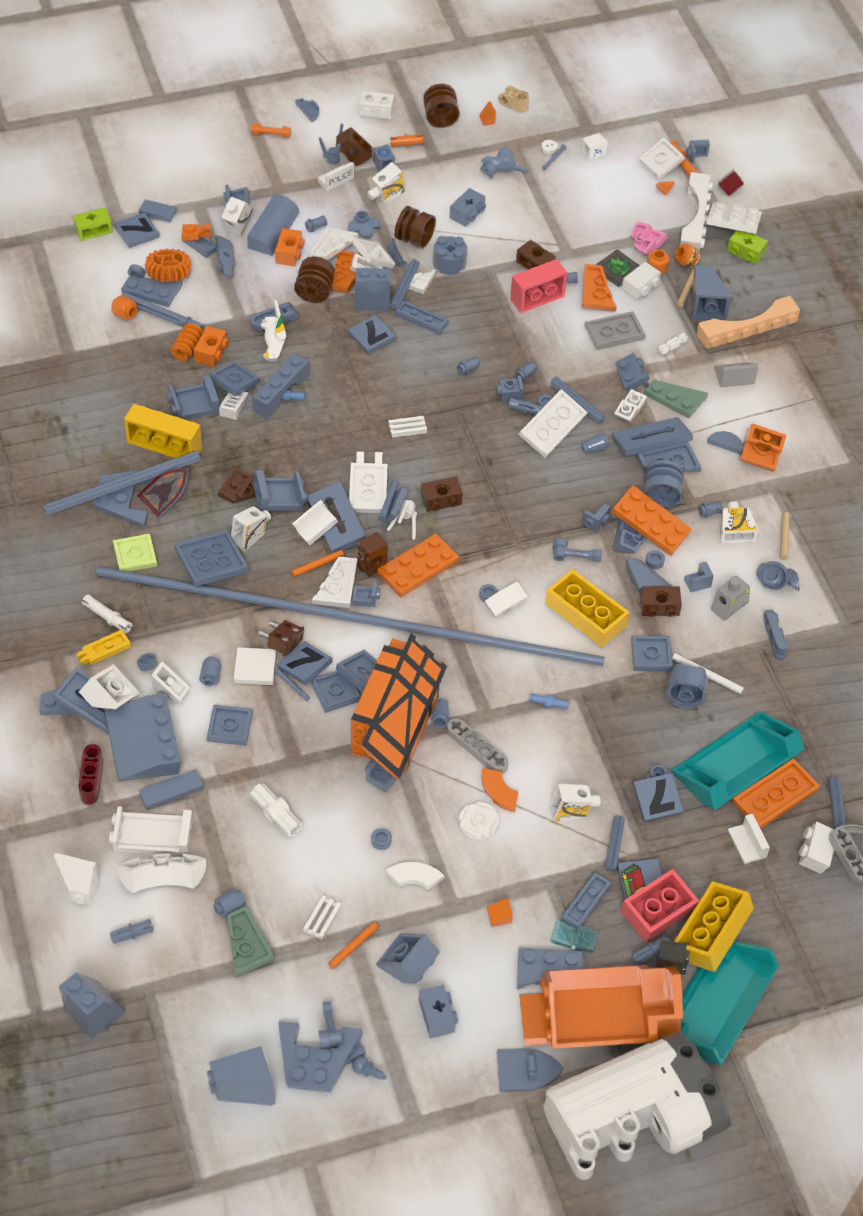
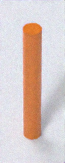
M339 550L291 570V575L293 577L299 576L337 560L338 557H344V552Z
M372 922L330 960L328 965L332 969L336 968L379 928L378 925Z

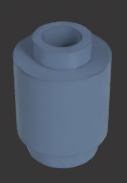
M210 656L202 662L199 680L203 685L211 687L218 684L222 667L218 658Z
M231 890L215 898L213 907L217 915H222L225 918L227 914L242 908L246 904V899L241 890Z

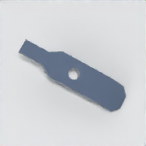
M215 235L217 243L216 252H218L217 260L219 262L216 270L221 271L223 268L224 276L232 278V267L235 265L233 245L228 239Z

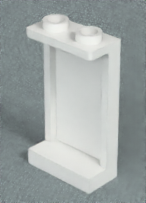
M118 806L117 813H113L112 817L114 831H110L109 843L113 844L114 852L170 853V855L174 856L189 854L193 825L192 810H184L183 816L127 813L123 812L122 806Z

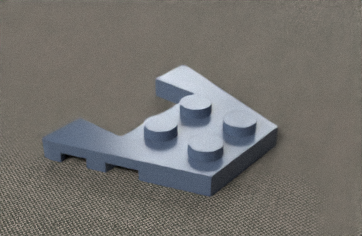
M140 470L100 475L98 485ZM154 478L145 480L138 484L148 485ZM136 484L93 500L94 509L111 516L117 515L122 517L124 521L128 523L134 522L141 528H145L148 517L146 510L130 509Z
M279 1021L287 1087L331 1092L344 1070L347 1059L353 1054L357 1041L363 1036L362 1029L342 1027L343 1042L339 1043V1047L321 1048L318 1046L297 1045L299 1024Z

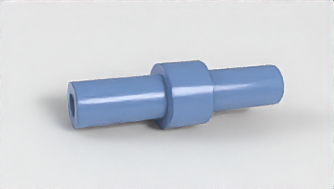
M286 390L282 399L291 401V399L305 400V393Z
M530 694L529 701L541 703L551 708L552 706L565 709L569 707V701L556 699L551 695Z

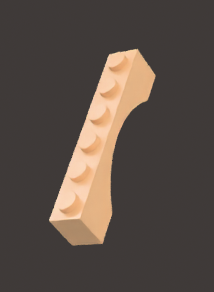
M791 296L775 300L766 312L752 319L743 321L711 319L698 324L697 337L705 349L717 347L771 329L793 324L798 321L800 309Z

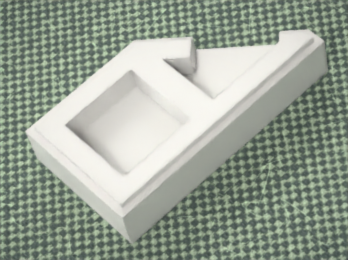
M432 269L431 272L416 273L408 289L424 294L436 275V269Z

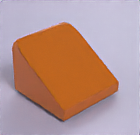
M491 101L486 104L479 114L484 126L495 124L496 110Z
M508 898L487 907L491 927L512 923L513 914Z

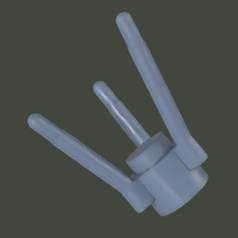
M343 123L340 124L339 134L343 132ZM319 137L323 157L327 158V162L331 165L338 164L340 162L341 144H338L337 149L336 147H331L326 151L322 138Z

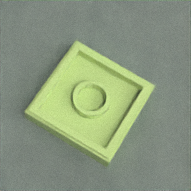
M150 534L113 540L119 570L130 572L157 567Z

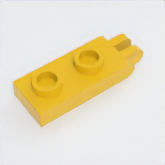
M119 630L84 646L82 651L78 652L76 656L82 665L88 663L93 665L131 648V643L123 630Z

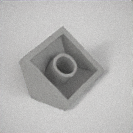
M747 362L714 366L720 388L755 384L758 364Z

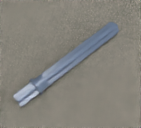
M128 293L122 294L133 299L137 304V309L182 327L185 324L191 323L203 330L204 324L192 320L190 316H182Z

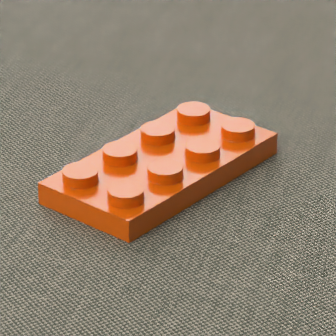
M634 485L631 486L611 511L670 556H672L692 530V528Z
M435 533L378 568L377 574L401 598L459 562L460 556Z
M793 758L735 796L732 803L745 816L753 814L760 829H762L819 791L820 785Z

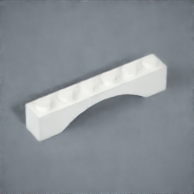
M694 172L690 174L687 196L695 205L697 215L689 225L682 229L680 245L689 244L696 247L699 251L700 248L703 249L705 239L702 237H705L706 227H703V225H707L708 216L705 214H708L710 205L706 203H710L711 193L708 192H711L713 183L710 182V175Z

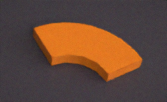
M482 768L481 781L485 793L488 794L497 806L507 811L515 812L518 791L510 789L505 784L502 778V771Z

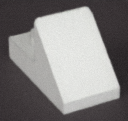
M163 661L158 664L150 675L154 692L157 693L163 690L176 703L180 702L190 689V686Z

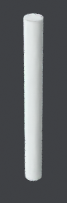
M676 653L672 657V660L679 664L702 667ZM704 668L709 679L740 695L742 694L744 687Z

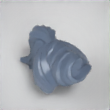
M775 561L761 563L757 568L756 576L762 581L764 587L780 590L785 585H790L795 590H800L798 573L794 569H786L783 564Z

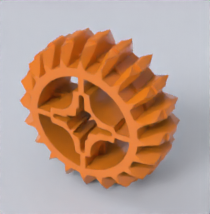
M174 248L155 250L153 253H149L145 261L147 275L152 280L156 279V282L162 281L163 283L183 281V278H187L190 275L192 267L189 255L185 252H180L179 249L174 250Z

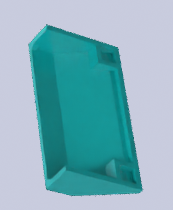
M734 941L716 971L713 972L699 967L682 995L683 1018L680 1019L681 1033L687 1036L696 1046L699 1055L705 1062L719 1066L723 1064L779 967L772 949Z

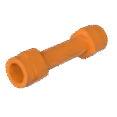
M255 123L252 124L251 133L255 135H260V133L282 135V138H290L291 128L287 126L282 128L263 127L261 124Z

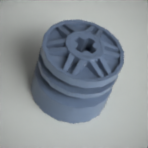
M657 460L650 463L645 471L643 493L663 508H672L678 505L682 498L684 471L682 467L670 460Z

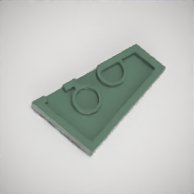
M653 380L644 391L645 396L688 419L708 397L707 392L658 380Z
M247 906L227 914L236 978L274 961V955Z

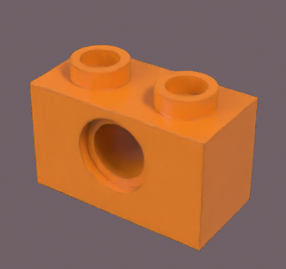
M282 228L275 249V264L296 266L297 260L301 258L300 249L304 248L305 238H302V231Z
M206 326L194 348V361L215 367L217 361H220L222 358L223 350L228 347L229 339H227V332Z

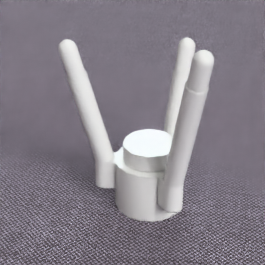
M404 500L398 516L391 521L387 531L391 530L398 518V523L400 524L403 519L411 517L412 540L416 539L417 512L414 511L416 505L413 501Z

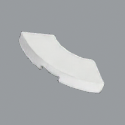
M419 862L399 863L386 869V874L398 887L406 884H417L429 890L444 879V875L439 870Z

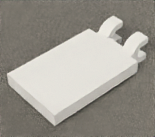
M357 451L356 463H351L349 501L355 513H381L387 493L388 464H382V452H375V463H364V452Z

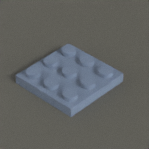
M228 530L174 544L175 551L194 587L248 572V565Z

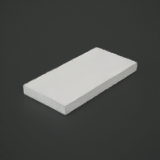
M561 389L518 435L546 458L588 412Z

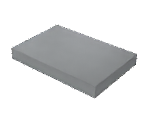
M633 311L585 322V328L596 350L645 340L646 337Z

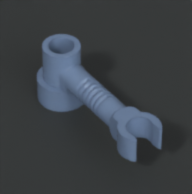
M558 538L553 541V558L556 561H563L565 556H573L601 562L602 550L568 549V541Z
M331 1001L322 1002L327 1029L318 1031L321 1048H327L331 1044L343 1042L341 1029L336 1030Z

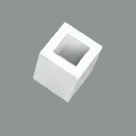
M600 133L583 138L581 151L590 161L606 155L608 142Z

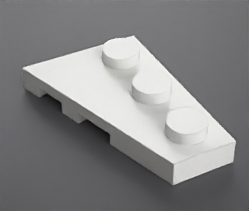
M327 228L308 255L309 257L316 256L329 260L351 245L355 238H359V233Z
M337 558L329 571L327 579L321 584L317 595L313 597L312 604L350 608L357 558Z

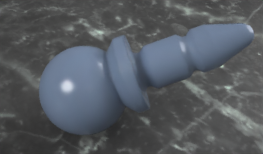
M359 1056L353 1060L352 1069L355 1073L363 1074L365 1077L371 1075L377 1079H387L383 1071L375 1068L373 1062L368 1061L365 1057Z

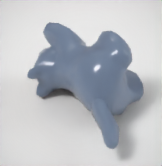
M508 148L500 149L497 157L486 156L481 160L483 165L480 169L489 175L490 179L498 171L508 172L514 170L524 173L528 172L525 167L516 165L512 150Z

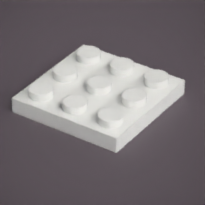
M717 201L712 204L707 224L756 234L762 211L756 208H742V206L736 204L732 206L726 205L725 202Z

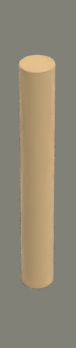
M695 268L691 270L677 302L679 307H683L690 292Z
M788 512L782 514L780 554L782 560L788 559L790 514Z

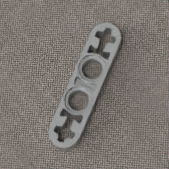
M453 718L448 722V735L488 769L502 771V774L508 770V758L459 718ZM467 737H473L476 741L470 744L467 743L465 739ZM487 749L490 751V754L484 756L479 751Z

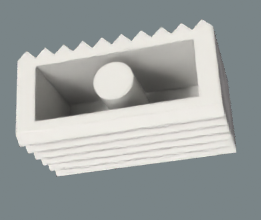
M644 261L637 269L624 277L622 289L636 299L642 295L646 296L652 287L659 285L661 272Z

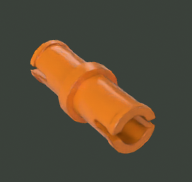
M405 134V136L390 137L391 147L405 145L409 147V145L423 144V134Z

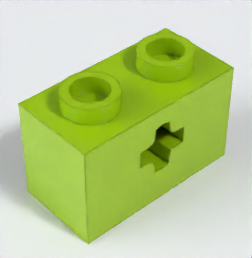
M105 207L73 215L74 229L80 241L113 233L111 219Z
M736 230L729 239L727 252L757 265L766 254L768 241L752 233Z

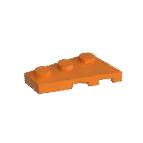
M344 250L337 254L335 277L332 283L333 291L350 292L355 284L356 272L349 269L352 265L351 261L355 254L362 256L361 254Z
M585 264L582 308L616 312L617 307L615 302H613L612 293L608 288V281L601 265Z

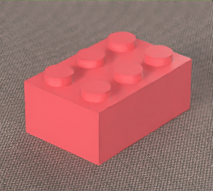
M556 259L513 275L510 301L520 313L565 297L567 271Z
M672 869L625 899L620 912L644 942L647 943L692 914L699 900L675 870Z

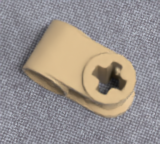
M508 86L505 92L498 96V101L501 105L517 112L523 113L529 108V94L526 91Z

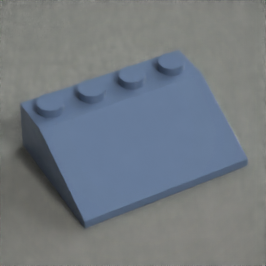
M166 693L144 696L125 703L117 709L105 711L119 782L179 774L181 759Z

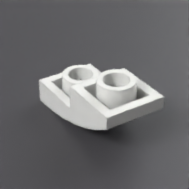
M631 389L625 400H622L614 415L631 422L643 407L647 396Z
M516 582L485 600V602L497 618L509 608H514L526 600L528 596L520 584Z

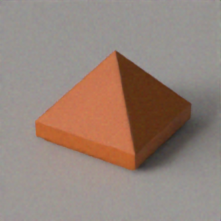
M658 182L655 187L666 196L675 185V182Z

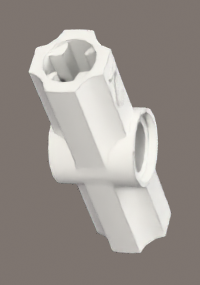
M260 783L250 792V797L262 808L268 821L271 823L275 822L288 837H293L302 828V823L293 815L282 797L277 798L265 784Z

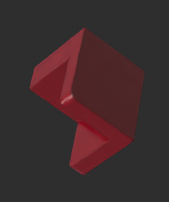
M733 169L719 180L718 184L730 196L744 184V181Z

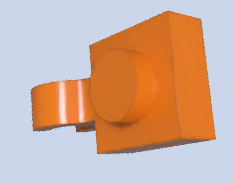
M182 224V241H199V237L210 238L211 225L203 224L200 227L199 224Z

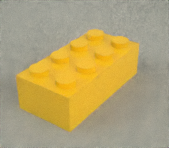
M137 404L132 405L124 418L126 439L129 444L173 458L194 451L200 453L202 450L200 424Z
M573 569L547 589L545 604L602 648L628 626L630 612Z
M712 881L672 944L677 959L715 972L754 909L749 892Z

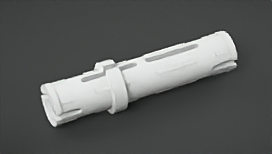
M90 594L83 598L85 601H82V605L105 619L110 626L123 630L125 634L131 630L128 626L132 627V623L122 618L119 612L112 611Z

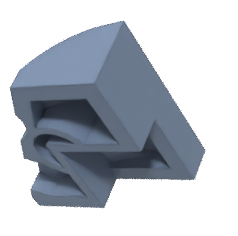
M619 519L612 550L621 553H634L647 538Z
M627 559L625 569L631 583L634 582L638 593L641 592L642 586H671L670 583L642 560Z

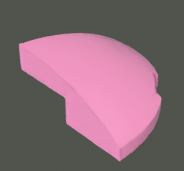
M637 222L632 232V238L635 240L634 246L638 251L646 255L658 249L668 238L666 233L653 230L651 225Z

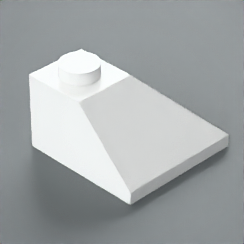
M114 664L91 677L79 691L92 707L117 709L140 694Z
M55 853L54 860L58 878L70 900L77 904L91 905L99 885L96 863Z

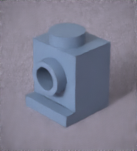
M521 376L513 379H500L499 384L496 385L497 395L501 397V402H510L511 397L523 400L524 388Z

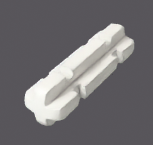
M683 332L659 345L658 352L661 355L668 353V351L675 349L680 344L687 342L688 336Z

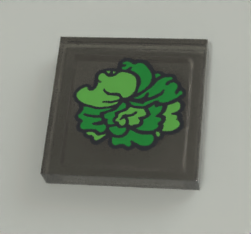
M618 249L595 264L603 267L606 279L617 287L623 285L624 277L640 266Z

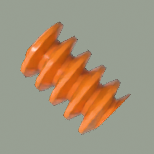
M191 323L185 324L170 348L172 356L180 361H187L193 355L194 348L204 332L202 328Z

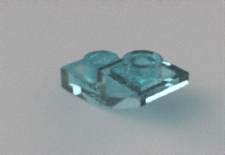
M557 920L550 942L566 948L593 953L599 933L581 925L575 928Z

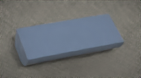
M276 193L273 195L247 236L248 249L273 256L282 228L290 229L299 214V208L294 201Z

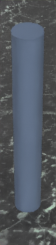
M392 480L379 516L381 521H385L399 484L397 480Z

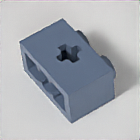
M469 188L450 206V219L466 227L480 213L484 212L486 196Z
M444 985L419 990L418 1001L429 1038L455 1033V1024H458V1017L456 1011L451 1010L452 998L450 992H446Z

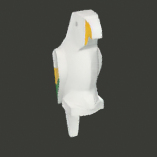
M274 300L276 318L265 317L261 324V327L265 330V341L268 346L266 353H263V357L269 362H277L286 339L284 323L277 300Z

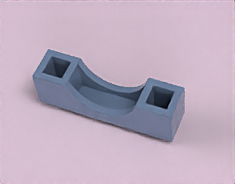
M294 353L253 396V411L269 419L279 408L281 398L287 388L292 384L300 386L309 376V361Z

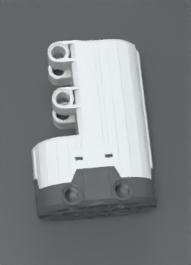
M673 1032L550 1087L546 1090V1100L543 1106L548 1123L564 1152L566 1160L575 1176L581 1180L592 1177L598 1150L605 1146H609L617 1160L623 1162L630 1160L635 1149L634 1140H636L639 1131L647 1127L651 1130L658 1144L671 1154L679 1153L731 1127L728 1107L718 1083L714 1080L707 1063L699 1055L696 1046L687 1036L679 1032ZM626 1145L629 1150H622L619 1146ZM586 1163L590 1167L585 1169L580 1167L579 1164Z

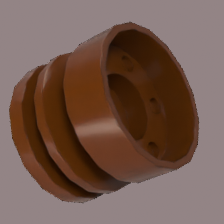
M435 84L425 91L423 102L428 123L438 128L453 125L458 120L460 112L454 88L447 84Z
M404 207L395 225V239L406 243L410 241L411 245L424 249L434 233L436 218L434 215L426 212L420 213L418 209L413 207Z
M312 256L304 259L300 264L294 284L296 294L301 299L311 303L325 301L330 294L331 285L335 277L333 265L321 257Z

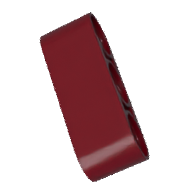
M96 744L87 745L82 755L78 787L80 799L87 805L94 804L99 798L103 758L101 748Z

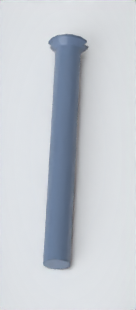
M562 144L561 148L550 158V160L542 167V169L546 170L549 167V165L561 154V152L567 149V147L564 144Z
M280 668L275 671L306 701L310 699Z

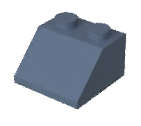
M400 933L376 965L402 983L416 984L423 978V974L428 967L434 964L435 958L440 952L426 934Z

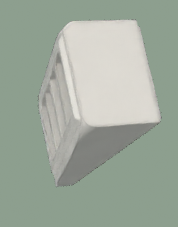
M244 391L238 396L228 393L219 407L220 416L237 420L249 392Z

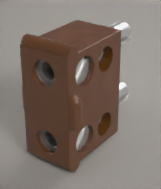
M270 620L268 626L274 628L271 633L260 630L258 636L268 640L267 647L287 656L303 640L304 627L297 626L287 620H284L281 624Z

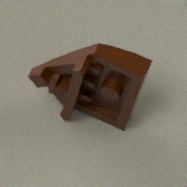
M234 466L217 496L231 503L256 497L252 483L254 474L250 475Z

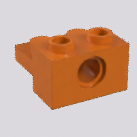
M752 423L745 434L740 461L774 472L784 446L786 434Z

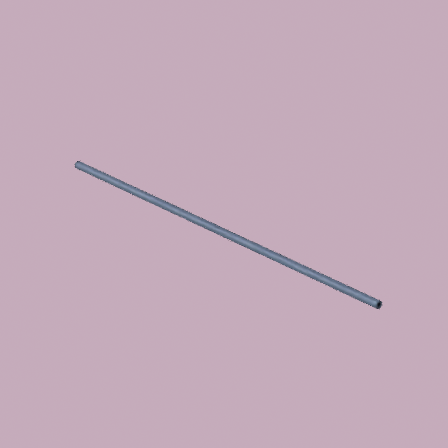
M97 567L96 576L587 664L599 666L604 664L605 657L211 586L200 585L194 587L193 583L110 568Z

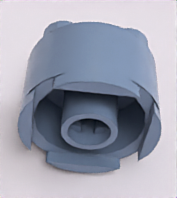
M453 236L438 237L433 247L434 268L439 269L440 273L445 275H455L461 269L464 270L467 263V245L464 239Z
M676 664L669 673L666 692L667 699L669 700L670 698L673 701V705L682 709H693L698 704L701 706L706 700L708 684L706 670L702 667Z

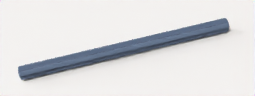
M194 451L43 505L46 515H50L157 477L165 471L199 462L200 455L198 451Z

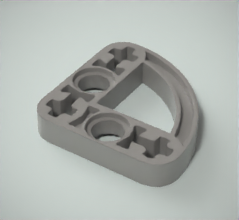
M855 824L839 826L830 832L829 841L852 882L863 884V857L851 837L863 838V826ZM846 851L853 854V860H849L846 857Z

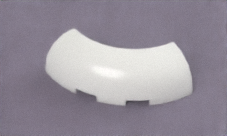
M170 853L153 854L151 859L141 860L140 857L122 862L117 865V871L122 884L132 893L163 885H177L193 889L203 879L206 871V858L190 854H183V857H171Z

